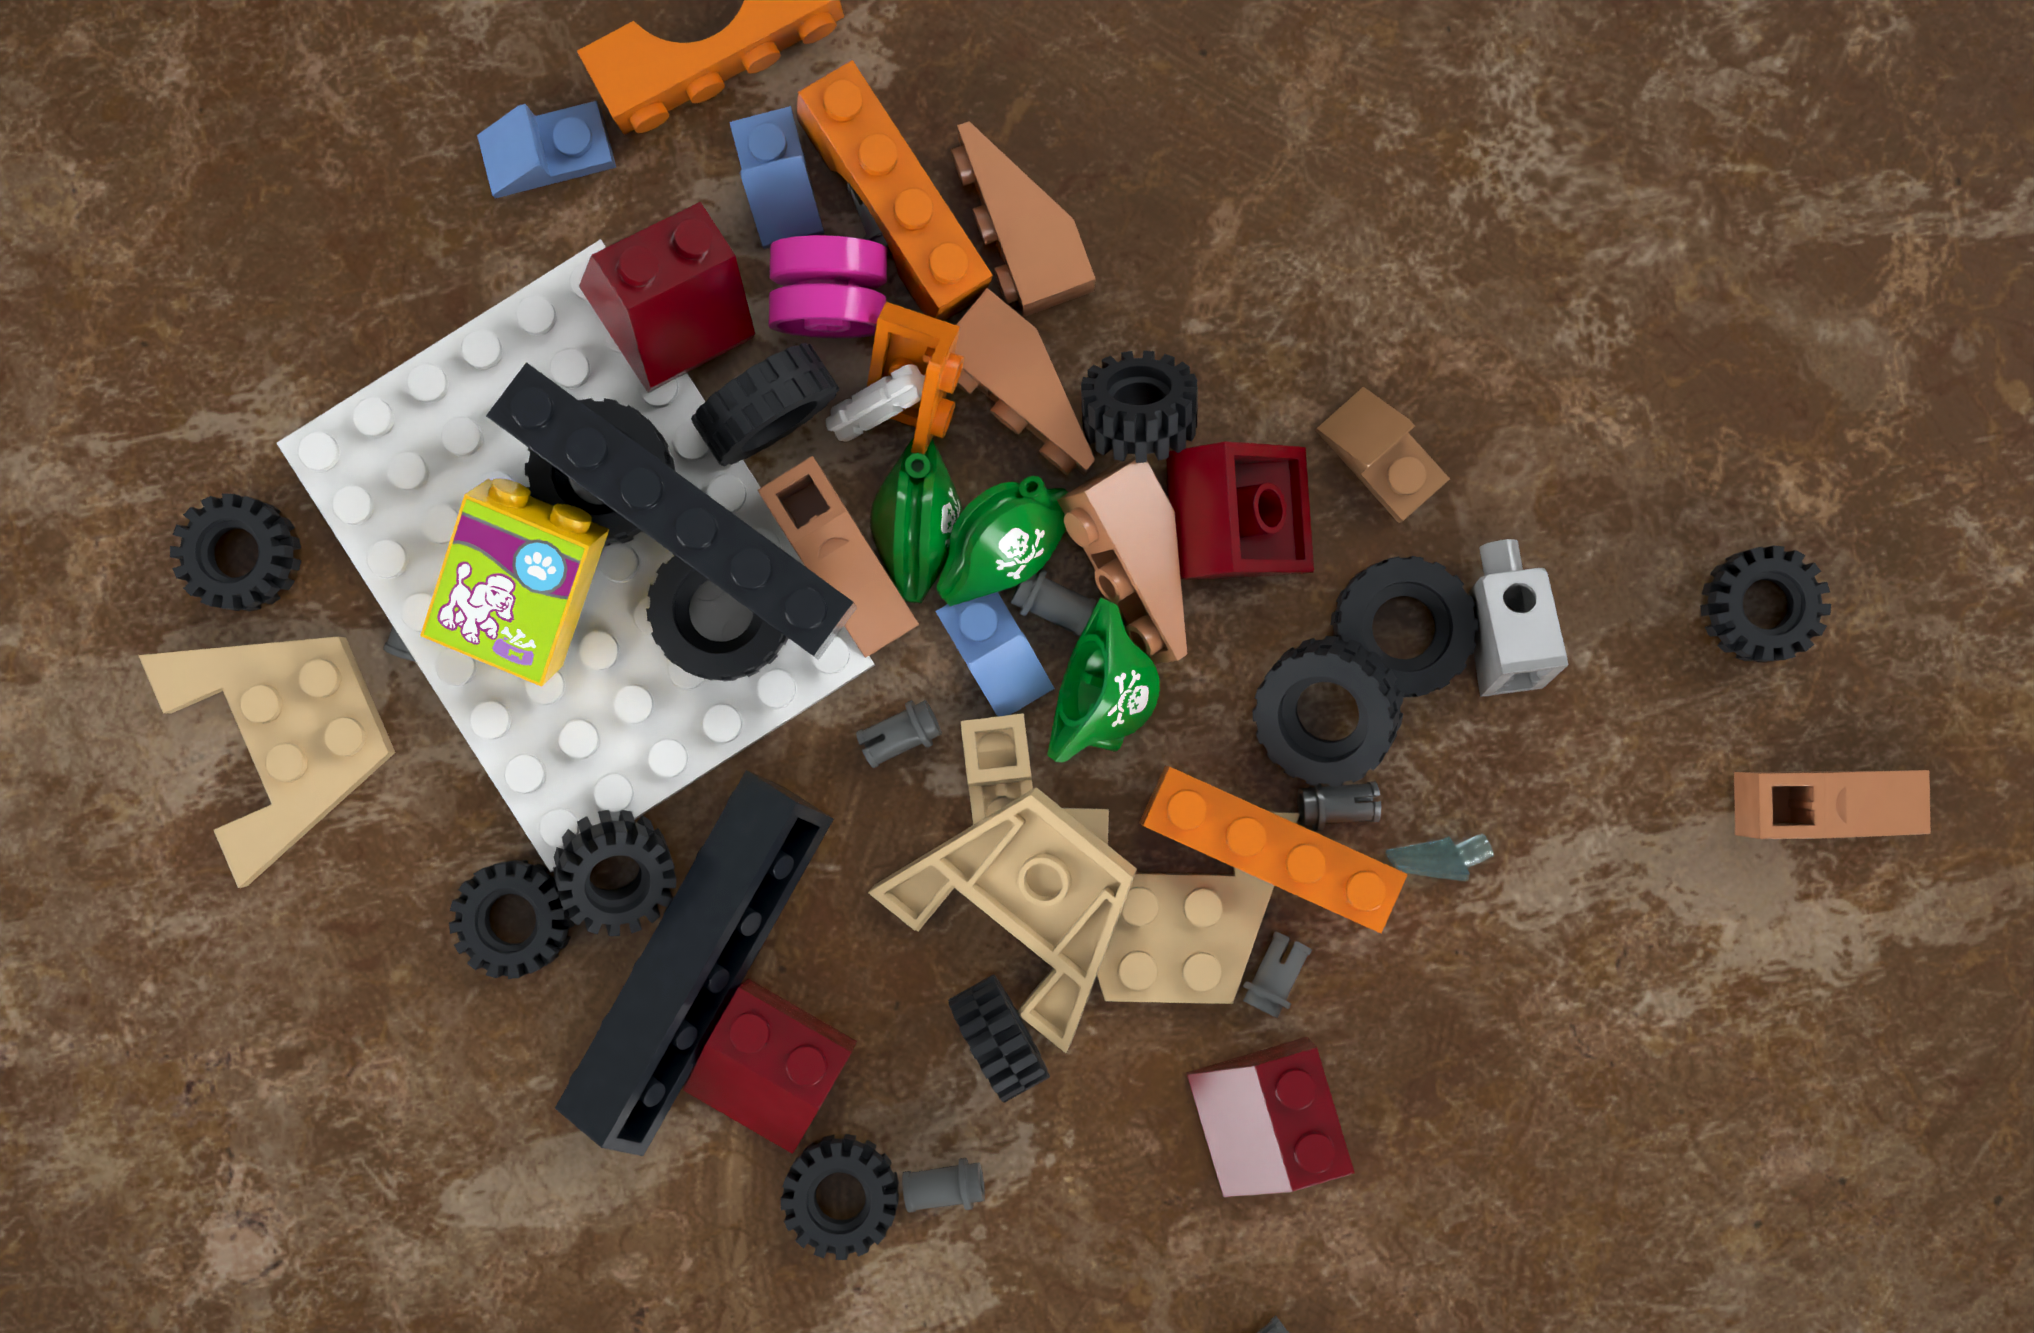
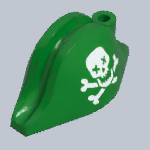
M912 438L877 491L871 506L870 530L885 569L904 601L922 603L946 564L949 555L950 534L963 509L955 486L934 440H931L924 455L921 453H911L914 439Z
M1029 476L1023 479L1021 483H1001L978 495L962 511L951 531L949 555L937 584V593L950 607L1014 587L1036 574L1050 559L1066 530L1064 524L1065 514L1057 500L1069 492L1065 488L1046 489L1041 478Z
M1100 597L1079 637L1062 680L1047 754L1055 762H1066L1087 746L1117 752L1122 746L1124 737L1134 733L1145 724L1152 715L1158 701L1160 681L1155 664L1127 635L1117 604Z

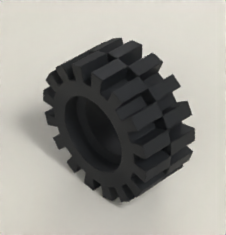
M1143 350V358H1134L1132 351L1121 352V361L1117 362L1112 356H1108L1102 359V368L1093 365L1088 369V377H1083L1081 383L1083 431H1085V438L1088 444L1096 443V451L1102 455L1113 449L1115 460L1125 461L1127 454H1135L1136 463L1147 462V454L1154 453L1159 461L1169 458V447L1179 453L1186 448V440L1192 442L1194 439L1198 411L1197 378L1195 373L1190 374V367L1184 362L1175 366V357L1164 354L1160 361L1155 360V351Z
M222 494L221 499L210 496L200 500L204 506L203 508L190 507L183 514L190 522L187 526L176 525L172 534L182 537L180 547L170 546V557L180 559L181 566L172 569L176 579L188 582L183 589L190 596L202 598L201 603L211 607L235 611L261 609L260 604L262 603L273 604L281 599L277 592L280 589L289 590L295 582L288 578L291 569L298 571L300 569L301 560L293 558V550L301 549L300 540L290 535L289 531L295 527L288 518L281 517L279 515L281 511L273 505L247 496ZM233 529H245L252 534L257 542L259 550L258 559L250 572L241 577L231 578L218 568L215 561V547L218 540L226 532Z
M1785 546L1758 547L1735 553L1726 558L1727 562L1725 564L1717 565L1710 573V575L1715 577L1713 582L1704 584L1702 595L1709 596L1708 604L1700 605L1701 616L1709 615L1711 625L1706 626L1705 629L1710 637L1718 636L1721 642L1717 645L1725 653L1735 652L1737 654L1735 658L1743 661L1768 662L1796 657L1795 653L1806 652L1814 645L1810 639L1815 636H1822L1827 625L1820 623L1821 616L1831 614V604H1822L1821 594L1829 593L1830 589L1827 582L1818 583L1814 577L1822 572L1815 563L1804 564L1802 562L1806 555L1797 550L1786 552L1784 551ZM1758 580H1768L1777 584L1783 590L1787 599L1786 615L1772 629H1761L1753 625L1747 619L1743 610L1744 594Z
M609 810L599 811L601 823L592 826L587 816L577 821L580 833L576 835L568 829L562 836L564 849L556 847L554 854L556 867H553L560 902L564 910L568 909L570 919L576 925L585 920L588 932L598 935L601 925L606 924L608 936H620V925L629 923L632 934L642 930L639 920L642 916L645 915L651 923H654L661 917L657 904L668 908L673 899L669 888H676L675 866L663 834L659 828L653 829L651 820L641 815L637 823H635L632 811L620 810L619 821H612ZM629 856L639 864L637 877L621 888L600 889L590 881L593 867L608 857Z
M528 860L505 861L480 869L473 873L475 876L472 879L464 881L458 890L462 893L451 904L450 911L456 912L455 921L449 922L450 934L457 932L460 942L454 944L459 954L466 952L471 958L467 962L469 966L475 970L484 968L488 970L486 976L494 978L500 976H508V979L520 978L553 962L559 956V951L567 946L571 938L567 936L568 930L574 926V922L570 919L568 909H563L555 876L552 877L546 873L547 867L541 864H528ZM505 894H516L524 897L530 902L535 911V928L528 939L521 943H508L501 940L495 935L490 926V910L495 901Z
M994 974L948 999L954 1019L960 1026V1031L970 1046L972 1055L977 1059L981 1071L986 1079L988 1078L992 1089L998 1094L1002 1102L1005 1103L1050 1078L1048 1069L1032 1040V1036L1025 1027L1017 1009L1013 1006L1009 995L1005 992L1002 984Z
M834 1134L824 1137L822 1142L816 1145L814 1142L811 1143L795 1159L782 1186L784 1191L780 1201L781 1210L786 1212L784 1220L788 1232L794 1229L798 1235L795 1241L803 1249L809 1244L815 1248L813 1255L825 1258L826 1253L836 1254V1260H847L850 1253L856 1252L859 1257L867 1253L872 1244L876 1243L878 1245L885 1238L889 1226H892L898 1207L899 1181L897 1173H893L891 1170V1160L886 1153L881 1156L875 1150L876 1144L869 1140L865 1144L856 1141V1135L845 1134L843 1139H835ZM833 1173L850 1174L864 1188L865 1205L856 1216L850 1219H833L824 1214L818 1206L816 1200L817 1186L823 1178Z

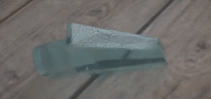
M1483 833L1458 845H1455L1449 836L1442 840L1386 850V855L1392 865L1404 873L1459 881L1469 880L1470 873L1467 868L1494 856L1492 847Z

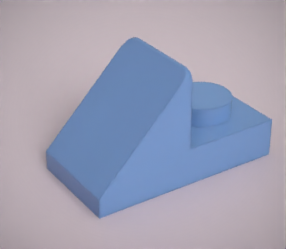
M597 101L535 116L526 104L519 105L477 135L494 198L616 168L601 106Z
M791 106L730 122L742 169L740 171L741 179L763 248H770L772 242L783 238L823 234L824 229Z
M998 592L950 607L947 604L935 611L997 716L1011 715L1055 689L1024 633L1019 629Z

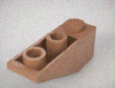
M970 121L957 125L960 146L950 149L962 185L965 186L974 182L982 205L973 208L972 211L984 245L996 242L1004 265L994 268L1006 304L1017 301L1023 317L1094 292L1096 278L1074 219Z
M986 288L957 323V326H960L955 353L965 357L957 387L969 395L975 388H978L995 402L990 412L1002 424L1017 435L1026 428L1044 443L1039 452L1053 466L1066 475H1069L1075 468L1086 477L1094 466L1095 458L1037 328Z
M813 456L757 490L805 567L840 591L857 606V609L844 626L865 658L919 626L918 621Z
M1136 458L1128 459L1110 466L1057 501L1065 514L1064 524L1068 534L1075 543L1084 548L1096 570L1095 581L1101 593L1119 607L1120 615L1126 625L1125 631L1131 641L1145 652L1154 664L1178 661L1187 655L1175 511L1148 461L1136 463Z
M1929 770L1734 772L1736 836L1756 839H1821L1931 834Z

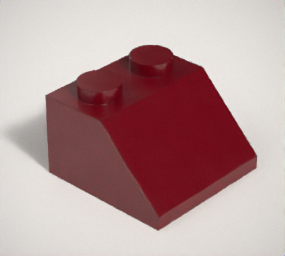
M701 202L592 254L579 284V288L648 393L747 342L756 334L736 256Z
M1224 441L1185 448L1179 453L1174 450L1169 451V458H1166L1167 490L1169 502L1175 511L1181 579H1229L1314 573L1306 447Z
M747 979L738 987L716 1025L683 1091L793 1154L851 1055L857 1041L752 980Z
M1308 1037L1186 1073L1223 1197L1294 1192L1355 1173L1318 1049Z

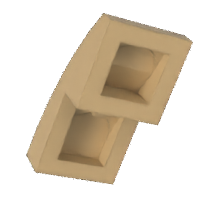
M1024 713L960 721L973 825L1033 789Z

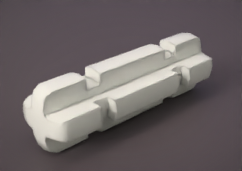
M912 364L904 365L891 373V376L883 377L852 395V399H846L832 407L831 416L826 418L828 431L835 432L839 441L847 442L863 434V430H870L902 412V408H909L920 402L925 375H922L918 367Z

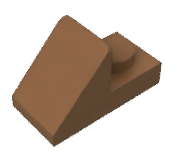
M1362 387L1315 429L1398 523L1404 521L1450 480L1444 471L1408 433L1415 427L1413 422L1365 387Z

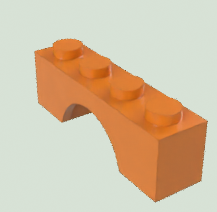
M744 0L738 14L728 26L717 34L701 41L691 43L666 41L650 34L632 21L579 49L577 53L622 133L625 135L633 130L636 133H644L663 124L669 118L668 111L689 100L692 103H701L716 96L724 89V81L745 70L749 74H753L767 69L781 57L780 51L802 40L804 44H810L823 39L836 28V22L844 18L840 0Z
M851 60L798 91V122L830 171L839 173L851 185L871 213L892 253L899 277L923 314L945 321L976 302L986 288L989 287L993 276L854 61Z
M1166 765L1139 822L1146 828L1381 934L1408 875Z

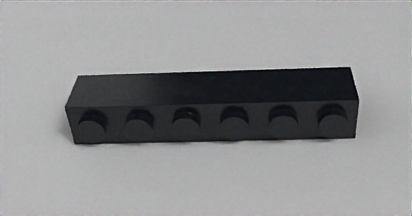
M527 362L486 415L487 418L816 659H820L857 609L855 603Z
M748 770L745 771L736 789L731 793L722 814L705 844L698 851L688 874L668 908H666L663 918L642 955L634 964L629 978L609 1013L604 1017L600 1029L578 1068L571 1075L566 1089L555 1106L558 1112L601 1148L644 1156L698 1061L708 1039L738 987L741 985L834 820L787 788Z

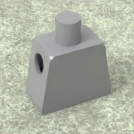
M1506 539L1484 544L1479 547L1484 576L1478 579L1467 594L1472 596L1475 603L1473 611L1475 618H1478L1479 630L1475 631L1474 642L1477 643L1474 650L1480 697L1543 689L1568 666L1548 573L1545 568L1523 570L1517 540Z

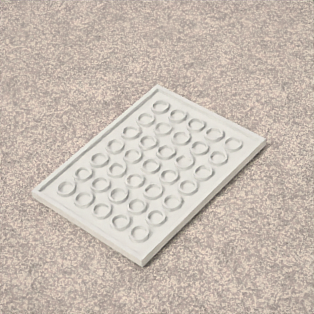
M601 239L277 442L282 453L550 872H553V867H556L554 861L556 847L564 849L562 836L568 829L578 835L580 831L577 821L587 816L592 826L601 822L598 812L604 810L610 811L612 821H619L620 810L632 811L634 820L875 666L870 656L864 657L845 626H843L819 660L788 639L786 645H783L777 653L778 657L771 664L762 667L759 670L760 672L750 677L745 676L735 681L724 682L700 678L683 671V669L673 664L664 656L665 653L661 647L655 643L651 635L653 632L651 622L647 621L646 608H650V597L647 595L650 584L654 585L658 576L656 571L662 563L666 564L674 555L644 532L633 536L634 540L626 543L613 542L610 543V546L603 547L564 664L542 687L420 636L464 494L485 480L496 478L512 480L525 487H530L529 478L525 476V463H528L530 452L527 450L528 447L486 417L526 362L578 400L592 398L594 401H604V398L616 400L621 405H629L638 410L652 422L669 445L670 455L674 459V471L803 564L757 491L761 487L745 462L740 460L732 465H719L696 430L691 418L699 406L705 403V400L689 375L685 373L648 393L579 288L591 255L606 248ZM570 478L571 485L580 498L593 504H605ZM710 580L704 582L696 589L690 601L689 614L693 626L702 636L713 641H729L740 636L748 628L753 617L751 610Z

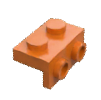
M886 302L877 319L867 387L883 377L891 376L892 372L907 364L916 365L920 373L925 375L921 401L909 408H902V412L890 418L916 427L911 453L925 455L933 436L945 437L953 416L955 402L946 399L947 392L951 394L954 392L964 364L965 357L955 353L960 326Z

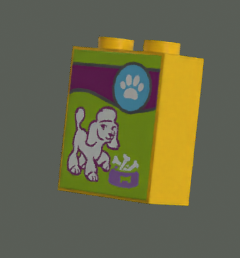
M502 478L487 479L464 494L420 636L542 687L564 664L609 529L591 522V515L580 508L567 504L552 506L531 497L530 490L518 482Z

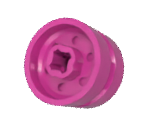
M827 235L795 236L772 242L770 245V279L783 287H779L769 293V328L785 334L817 338L874 336L877 319L886 303V296L872 289L879 288L887 283V248L882 244L865 239Z

